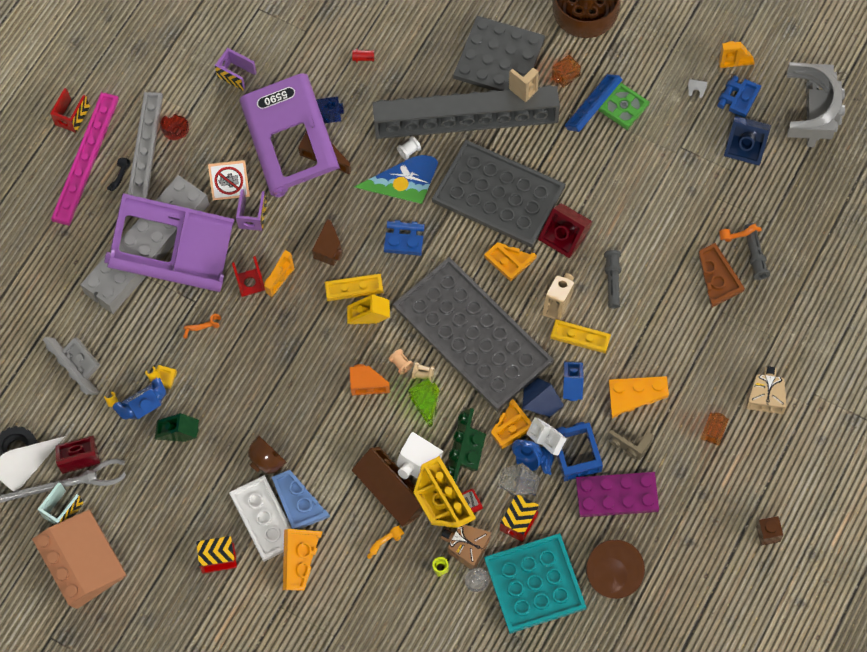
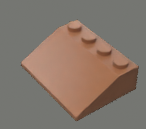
M91 510L84 511L51 526L32 539L67 604L73 608H80L127 576Z

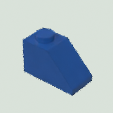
M564 362L563 399L569 401L583 400V363Z

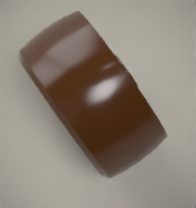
M552 0L553 14L557 24L566 33L580 38H593L606 33L613 27L618 18L621 0H600L602 4L597 3L599 0H576L575 2H571V0ZM576 9H581L582 12H581V13H577L575 10H576ZM594 10L596 13L590 14L589 11Z

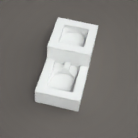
M537 417L534 418L526 433L535 443L543 445L551 454L557 456L567 439L556 429Z

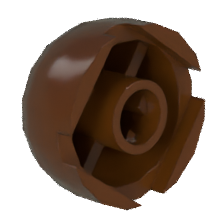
M259 435L249 446L248 457L252 461L250 466L257 473L261 470L266 474H272L280 470L287 463Z

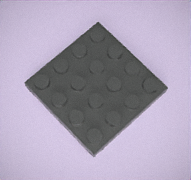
M477 16L454 72L453 79L489 90L509 89V72L512 69L524 77L535 67L545 41V35Z

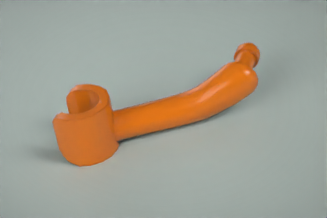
M752 224L744 231L731 234L729 229H722L719 231L720 240L731 242L734 238L745 237L755 230L760 232L762 229L757 227L756 224Z
M213 314L209 322L184 326L185 333L183 338H188L189 331H199L211 326L214 328L220 327V324L214 322V320H221V316Z

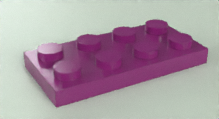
M655 472L576 477L579 518L659 512Z

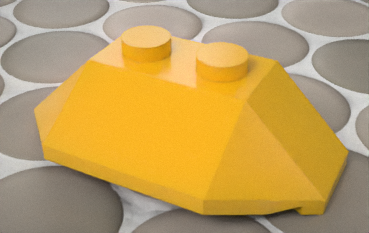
M440 456L422 464L413 493L431 525L459 528L475 520V515Z

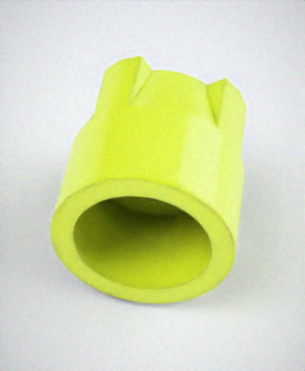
M444 557L434 559L432 566L437 576L441 577V575L448 573L449 564L447 559ZM442 565L444 570H437V567Z

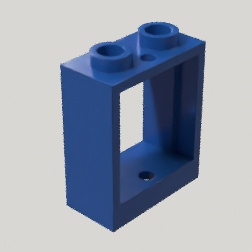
M579 422L574 424L573 427H559L556 429L564 437L586 433L594 457L593 461L567 467L561 449L557 459L564 482L576 479V477H584L602 472L603 464L590 422Z

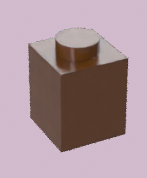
M779 516L758 521L756 529L761 546L781 542L783 531Z

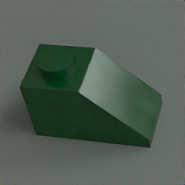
M182 413L157 420L154 439L181 442L196 439L199 432V420Z

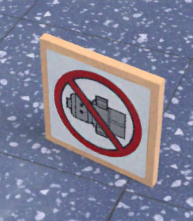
M245 160L208 164L213 200L239 198L241 189H244L246 197H250Z

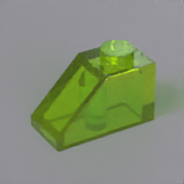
M427 378L409 389L408 392L409 398L428 426L431 427L436 415L440 390L434 382L431 383Z

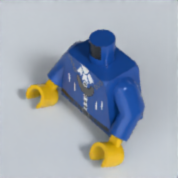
M154 366L152 367L154 369L152 373H148L147 370L145 371L146 376L152 383L122 402L118 401L115 392H111V398L104 396L108 407H113L122 419L138 420L162 405L166 389L160 379L159 372Z

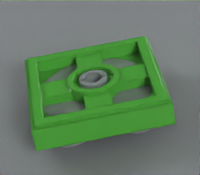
M620 82L598 111L628 130L649 106L650 102Z

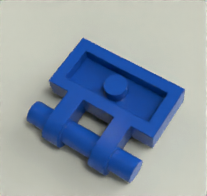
M732 76L731 80H728L725 85L726 89L724 93H721L717 106L724 109L726 104H730V112L746 118L761 90V85L744 79L743 83L740 84L737 83L739 78ZM733 91H737L735 97L731 96Z
M395 220V222L387 221V228L394 229V233L386 232L384 252L421 256L424 238L421 235H417V231L424 232L425 224H418L415 221H412V223L401 222V220ZM400 230H410L411 233L400 234Z

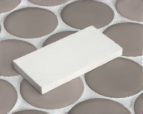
M265 475L229 492L263 562L283 553L284 529L292 528Z

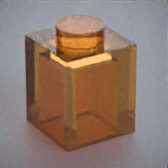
M567 55L552 66V78L563 88L580 76L581 66L570 55Z
M710 412L701 440L720 446L729 419L721 413Z

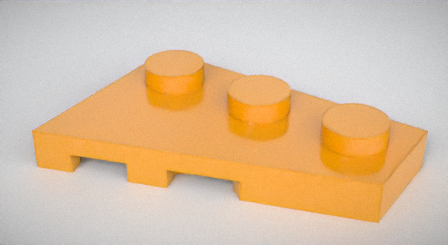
M667 376L611 379L608 382L612 418L669 396Z
M284 529L283 590H305L311 571L312 558L316 555L317 542L321 538L323 531Z

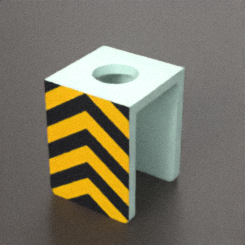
M60 482L57 483L37 509L41 516L53 525L73 517L83 505L81 497L76 494L58 519L50 515L51 510L66 492Z

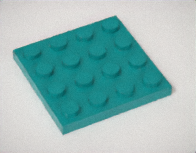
M560 533L484 557L509 634L586 610V604Z

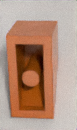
M357 364L354 367H349L352 396L390 393L389 382L370 366Z

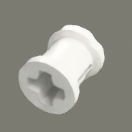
M411 136L409 141L403 145H398L397 150L402 158L407 160L415 151L421 150V145L415 137Z

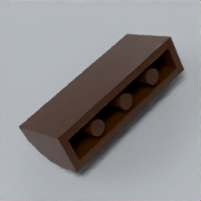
M380 447L370 448L354 466L352 472L398 523L404 527L423 512L413 493L415 485L409 478L403 479L399 476L398 470L400 468Z

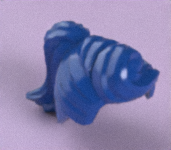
M517 439L513 442L511 448L513 454L516 455L517 465L524 467L528 471L537 470L541 466L542 471L551 476V466L554 461L553 454L544 446L540 447L539 444L530 440Z

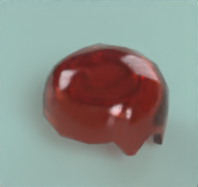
M174 114L172 117H167L165 115L160 120V129L167 139L172 141L179 140L188 134L189 123L183 116Z

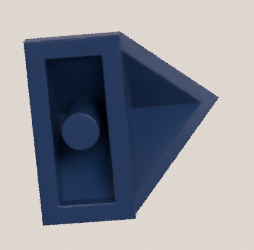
M540 378L534 380L523 390L522 409L550 418L564 407L552 384Z

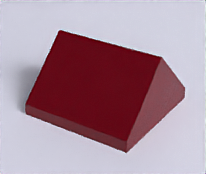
M94 435L56 445V464L62 474L100 464Z

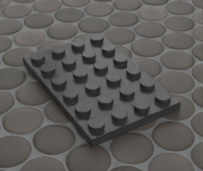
M465 140L435 192L432 202L533 248L566 184Z

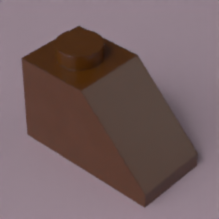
M327 219L312 249L314 259L334 266L336 261L341 259L343 250H341V243L331 220Z

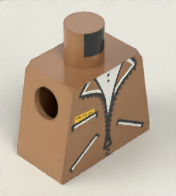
M463 525L457 528L456 532L445 528L441 539L450 543L448 546L449 555L472 571H475L491 540V532Z

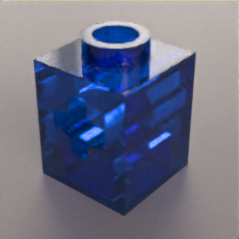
M338 97L316 99L324 123L341 121L340 114H344L343 103H339Z

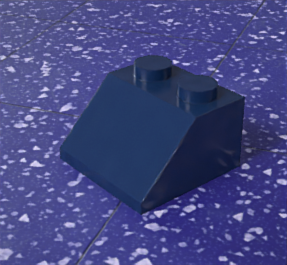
M735 116L724 156L760 166L771 125Z

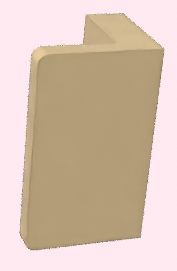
M532 68L522 77L512 69L509 72V89L524 102H527L538 91L539 71Z

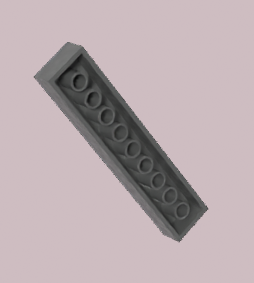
M551 85L538 87V91L527 102H524L510 89L504 91L490 90L481 93L471 92L469 94L454 93L447 96L434 95L424 98L419 96L413 99L398 98L390 101L378 100L377 102H372L376 139L559 123L560 104L558 88Z

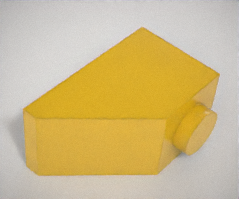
M373 294L347 306V324H373L390 318V301Z

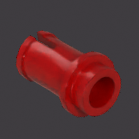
M356 48V50H352V61H356V63L358 61L374 62V50H358Z

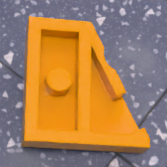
M729 41L722 43L719 58L720 68L755 64L754 57L742 42Z
M497 242L484 254V258L511 282L537 258V255L532 252L528 254L520 251L519 248L508 247Z
M287 250L283 252L271 275L264 283L266 294L273 297L295 269L292 254Z
M514 399L510 400L509 407L505 413H502L499 422L495 424L491 431V436L501 449L506 448L515 440L526 435L532 424Z

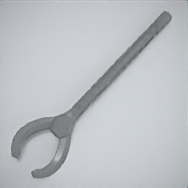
M109 459L76 477L0 495V503L51 491L58 482L63 487L80 483L98 486L116 484L125 478V472L112 480H100L97 478L96 472L110 464L118 463L125 465V461Z

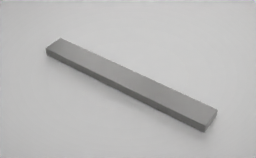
M144 92L128 195L147 199L163 100L162 93Z

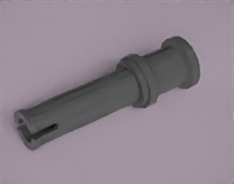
M749 223L745 225L744 230L754 223ZM755 230L746 236L751 253L750 265L754 269V279L763 280L770 276V271L767 270V259L762 253L759 237Z
M609 250L604 253L606 258L604 270L608 275V307L616 309L620 307L619 274L622 268L620 267L619 258L621 257V252Z

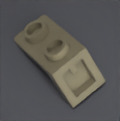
M610 430L607 439L614 447H620L625 450L626 454L631 458L641 460L653 443L654 435L647 432L645 436L641 435L634 445Z

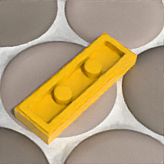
M381 273L325 282L327 301L384 293Z
M555 319L550 339L605 354L611 338L609 333Z

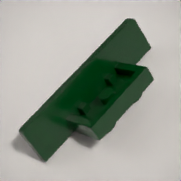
M473 408L464 410L459 414L458 427L453 436V447L448 456L447 470L455 482L457 481L460 466L473 472L478 470L486 438L485 433L470 427L474 413Z

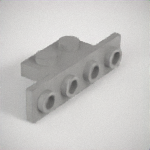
M45 337L43 341L46 344V348L51 353H54L58 358V363L68 370V375L77 381L80 385V390L87 395H98L99 391L88 378L99 368L100 364L79 338H73L63 349L55 338Z

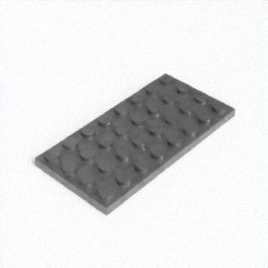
M450 257L393 304V308L497 412L554 363V359Z

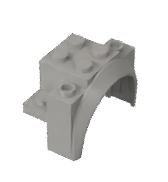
M789 62L787 78L807 79V120L790 122L787 137L807 138V147H815L816 140L832 139L834 132L838 130V125L842 124V116L845 115V105H842L845 89L842 88V81H837V72H834V65Z

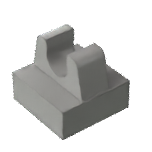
M689 79V96H692L694 90H699V97L702 98L707 88V82Z

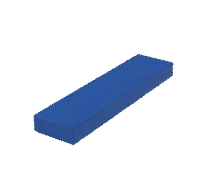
M607 74L565 124L566 129L580 132L620 84L622 78L619 75Z

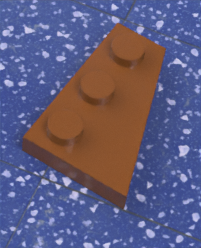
M716 243L699 251V260L711 308L744 292V286Z

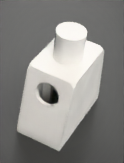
M412 432L398 457L399 476L407 479L412 475L418 479L421 465L438 456L441 458L443 451Z

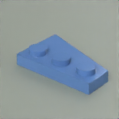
M291 470L272 477L292 529L299 530L330 517V514L323 509Z

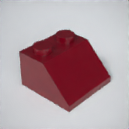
M560 203L552 209L538 240L564 256L571 258L586 237L593 221Z

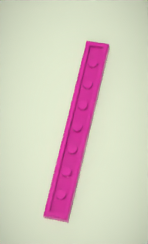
M100 93L51 217L52 222L70 226L118 104V96Z

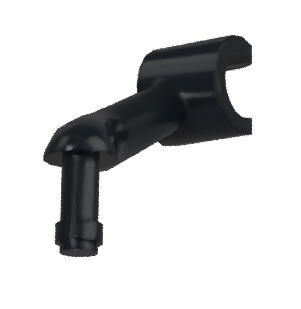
M118 159L117 166L121 167L117 178L107 187V190L114 191L120 185L126 169L130 166L129 159Z

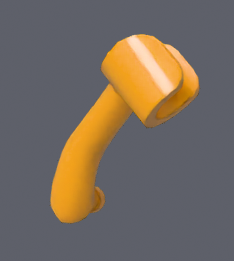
M399 526L392 528L387 535L373 544L367 558L371 559L373 555H376L380 546L389 539L394 538L395 541H399L401 536L405 534Z

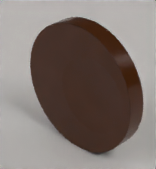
M607 540L598 544L590 552L586 562V576L589 584L597 593L608 598L619 599L631 595L639 588L645 574V565L640 552L632 544L622 540Z

